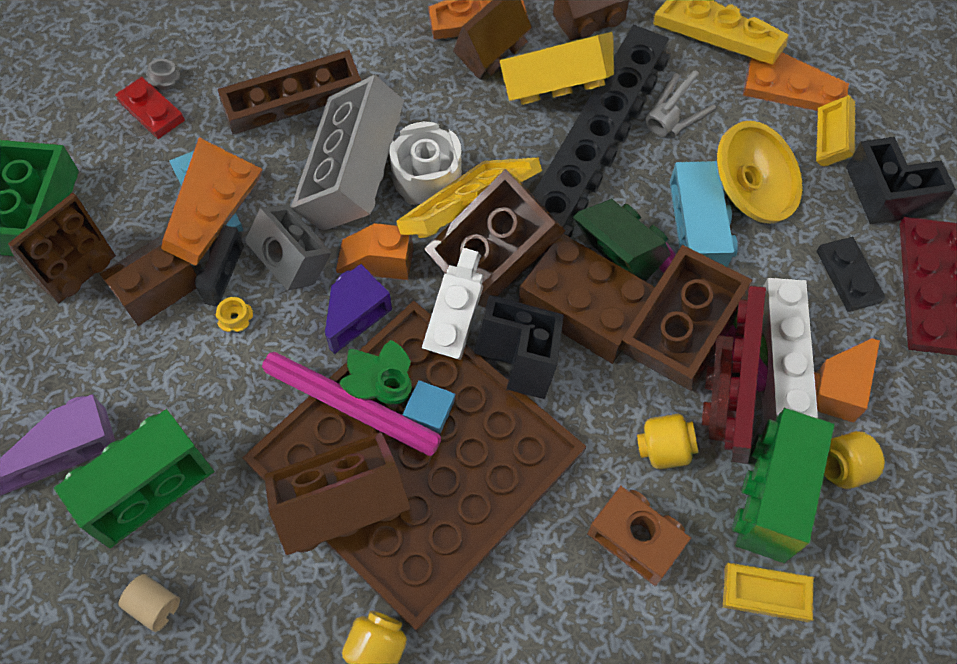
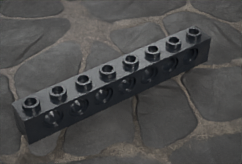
M634 24L632 25L614 56V75L604 79L605 85L594 89L532 195L566 230L563 233L571 238L573 234V217L579 211L588 207L589 199H587L590 191L596 193L604 176V173L601 172L604 166L610 168L618 151V148L615 146L618 141L624 143L630 132L632 123H629L632 117L636 119L639 117L645 103V99L642 98L645 94H652L658 80L656 73L658 71L663 73L666 69L671 53L666 52L669 37Z

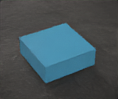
M418 380L402 416L441 434L455 402V393Z

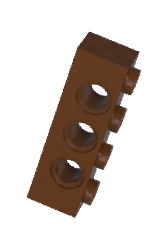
M346 50L217 90L232 135L324 107L330 96L360 82L361 78L350 50Z

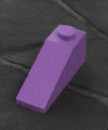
M93 394L87 397L73 398L66 405L53 409L0 458V496L96 458L102 454L109 444L115 441L106 408Z

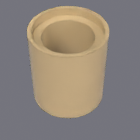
M141 574L126 587L118 605L119 608L150 630L157 632L169 621L166 618L168 614L176 612L180 604V598L146 574Z

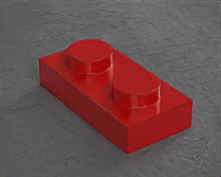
M140 77L115 94L118 102L157 139H160L185 121L183 114L143 77Z

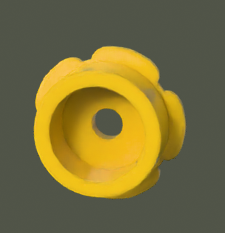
M238 297L226 298L217 307L216 318L219 320L217 324L225 332H231L232 330L241 332L249 326V320L253 318V310L249 304H245ZM233 314H238L237 318L232 319L231 316Z

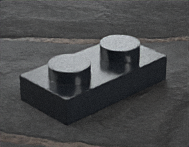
M223 225L218 238L215 239L209 248V258L205 267L201 268L197 273L195 286L204 304L218 307L244 248L239 231L235 227Z
M854 237L821 244L816 252L847 312L882 303L886 297Z

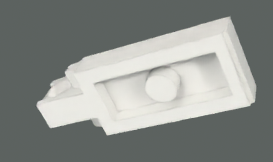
M463 248L457 267L449 265L447 274H444L422 345L423 349L461 360L483 290V275L476 273L481 257L479 252Z

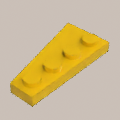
M666 0L654 16V25L772 65L787 46L789 34L756 17L749 19L743 17L738 7L732 4L725 7L715 2V0Z
M539 158L482 161L398 219L396 222L401 235H417L419 238H426L436 234L439 228L452 222L505 169L518 178L520 182L541 172L542 168Z

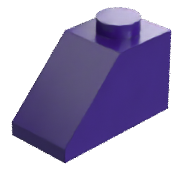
M362 264L352 271L349 270L342 273L336 282L331 285L325 336L329 349L334 354L393 310L390 293Z

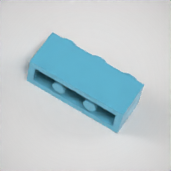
M717 161L676 162L670 179V188L679 248L684 245L728 267L732 257L737 255L738 243L736 236L731 235L732 209L730 205L725 203L724 196L726 192L719 178Z

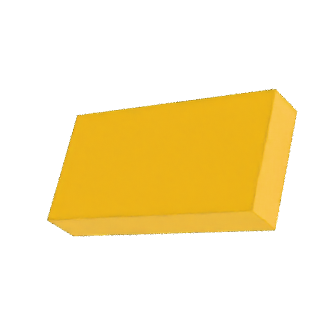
M850 95L818 108L816 162L820 166H828L850 158L855 152V101Z
M727 563L724 576L723 608L811 622L813 620L814 577Z

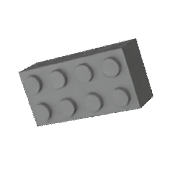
M376 75L330 96L323 112L291 206L297 214L322 231L366 217L371 214L375 207V197L384 176L383 170L390 153V145L396 127L401 119L400 113L404 100Z

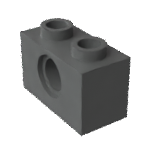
M288 204L261 207L245 239L247 245L287 291L315 284L332 253Z

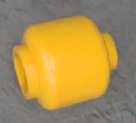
M681 414L649 418L644 424V433L637 434L641 458L649 457L651 465L658 470L687 466L692 462L693 454L699 453L693 421L686 422V419Z
M854 431L832 438L824 476L843 489H852L875 481L882 475L884 470L883 451L877 441L865 432Z
M370 611L368 616L357 617L343 647V659L348 664H399L407 642L405 633L400 630L402 623L393 617L377 611Z

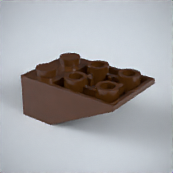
M71 193L8 243L18 264L58 304L66 297L76 294L84 282L95 273L105 270L110 261L116 257L74 193Z

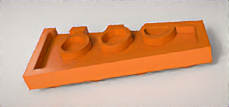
M199 137L163 237L161 249L196 266L218 237L223 225L229 222L256 185L263 169Z

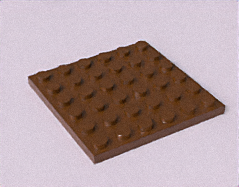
M413 301L359 351L379 356L384 345L388 341L393 340L407 353L410 359V367L407 374L412 383L409 397L399 404H386L377 398L371 399L400 415L403 414L418 380L455 393V402L441 434H439L441 436L440 445L432 456H428L382 432L396 463L411 509L401 512L398 517L390 521H378L360 528L353 535L347 537L338 536L325 542L417 633L581 457L587 446L528 396L506 390L508 380L478 354H474V351L467 345H465L461 360L423 349L422 345L432 315ZM347 362L329 379L340 384L343 378L351 375L347 368ZM386 386L388 388L396 389L394 386ZM309 396L244 455L242 459L265 482L264 474L380 433L381 431Z

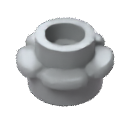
M156 59L148 64L146 72L147 81L158 89H169L180 79L179 71L176 70L175 64L170 60Z

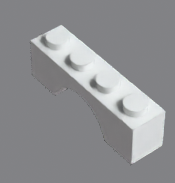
M767 278L763 287H766L762 324V333L766 338L768 349V374L762 398L764 428L769 419L775 420L783 408L818 418L806 280Z

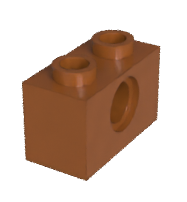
M620 486L592 522L587 534L656 587L691 537L684 533L685 528L676 519L668 515L661 516L649 507L650 502L641 493L635 490L628 491ZM633 525L645 527L650 534V540H637L631 534L630 527Z

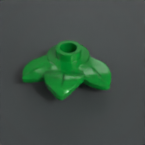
M393 340L388 341L384 345L379 356L349 349L347 368L351 375L343 378L340 381V385L349 395L358 399L377 398L386 404L402 403L409 397L412 389V383L407 374L410 367V359L404 349ZM386 386H394L396 389L388 388Z

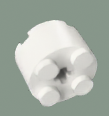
M417 122L408 125L400 131V136L395 142L392 141L390 145L393 184L408 204L417 205L423 203L461 177L460 141L455 133L451 130L448 133L440 129L437 123Z

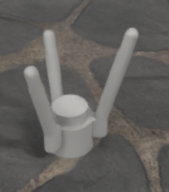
M693 71L673 96L665 102L679 79L678 73L672 76L653 109L645 116L646 125L649 130L660 137H665L668 133L675 137L682 129L716 110V106L712 104L679 122L681 111L676 103L696 79L698 71Z

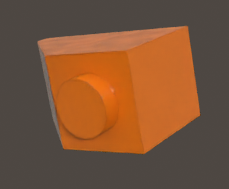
M374 223L342 239L336 272L352 271L362 264L374 277L408 280L413 255L412 235H401L396 225Z
M871 338L827 359L818 371L814 372L818 412L854 423L867 410L880 340Z

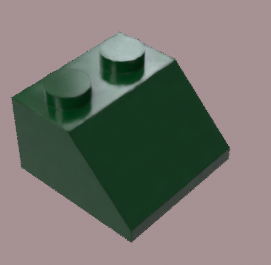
M609 199L581 210L573 217L589 244L609 261L645 282L671 255L666 244L667 236L656 226L651 225L648 228L639 221L641 216L627 203L620 206L613 199Z

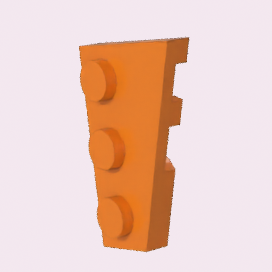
M444 0L429 6L433 39L458 37L462 26L492 0ZM521 0L526 11L524 0Z
M781 52L773 65L750 57L743 96L818 111L819 107L847 96L849 83Z

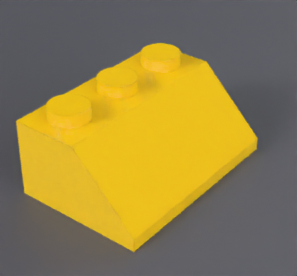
M608 32L500 60L509 101L520 99L521 105L541 100V93L551 91L553 97L572 93L571 86L584 84L585 90L605 85L604 79L614 75L613 33Z

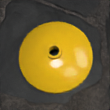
M742 121L729 128L722 136L717 151L718 174L729 199L744 214L762 223H777L790 217L798 208L801 200L802 177L798 162L789 145L775 130L757 121Z

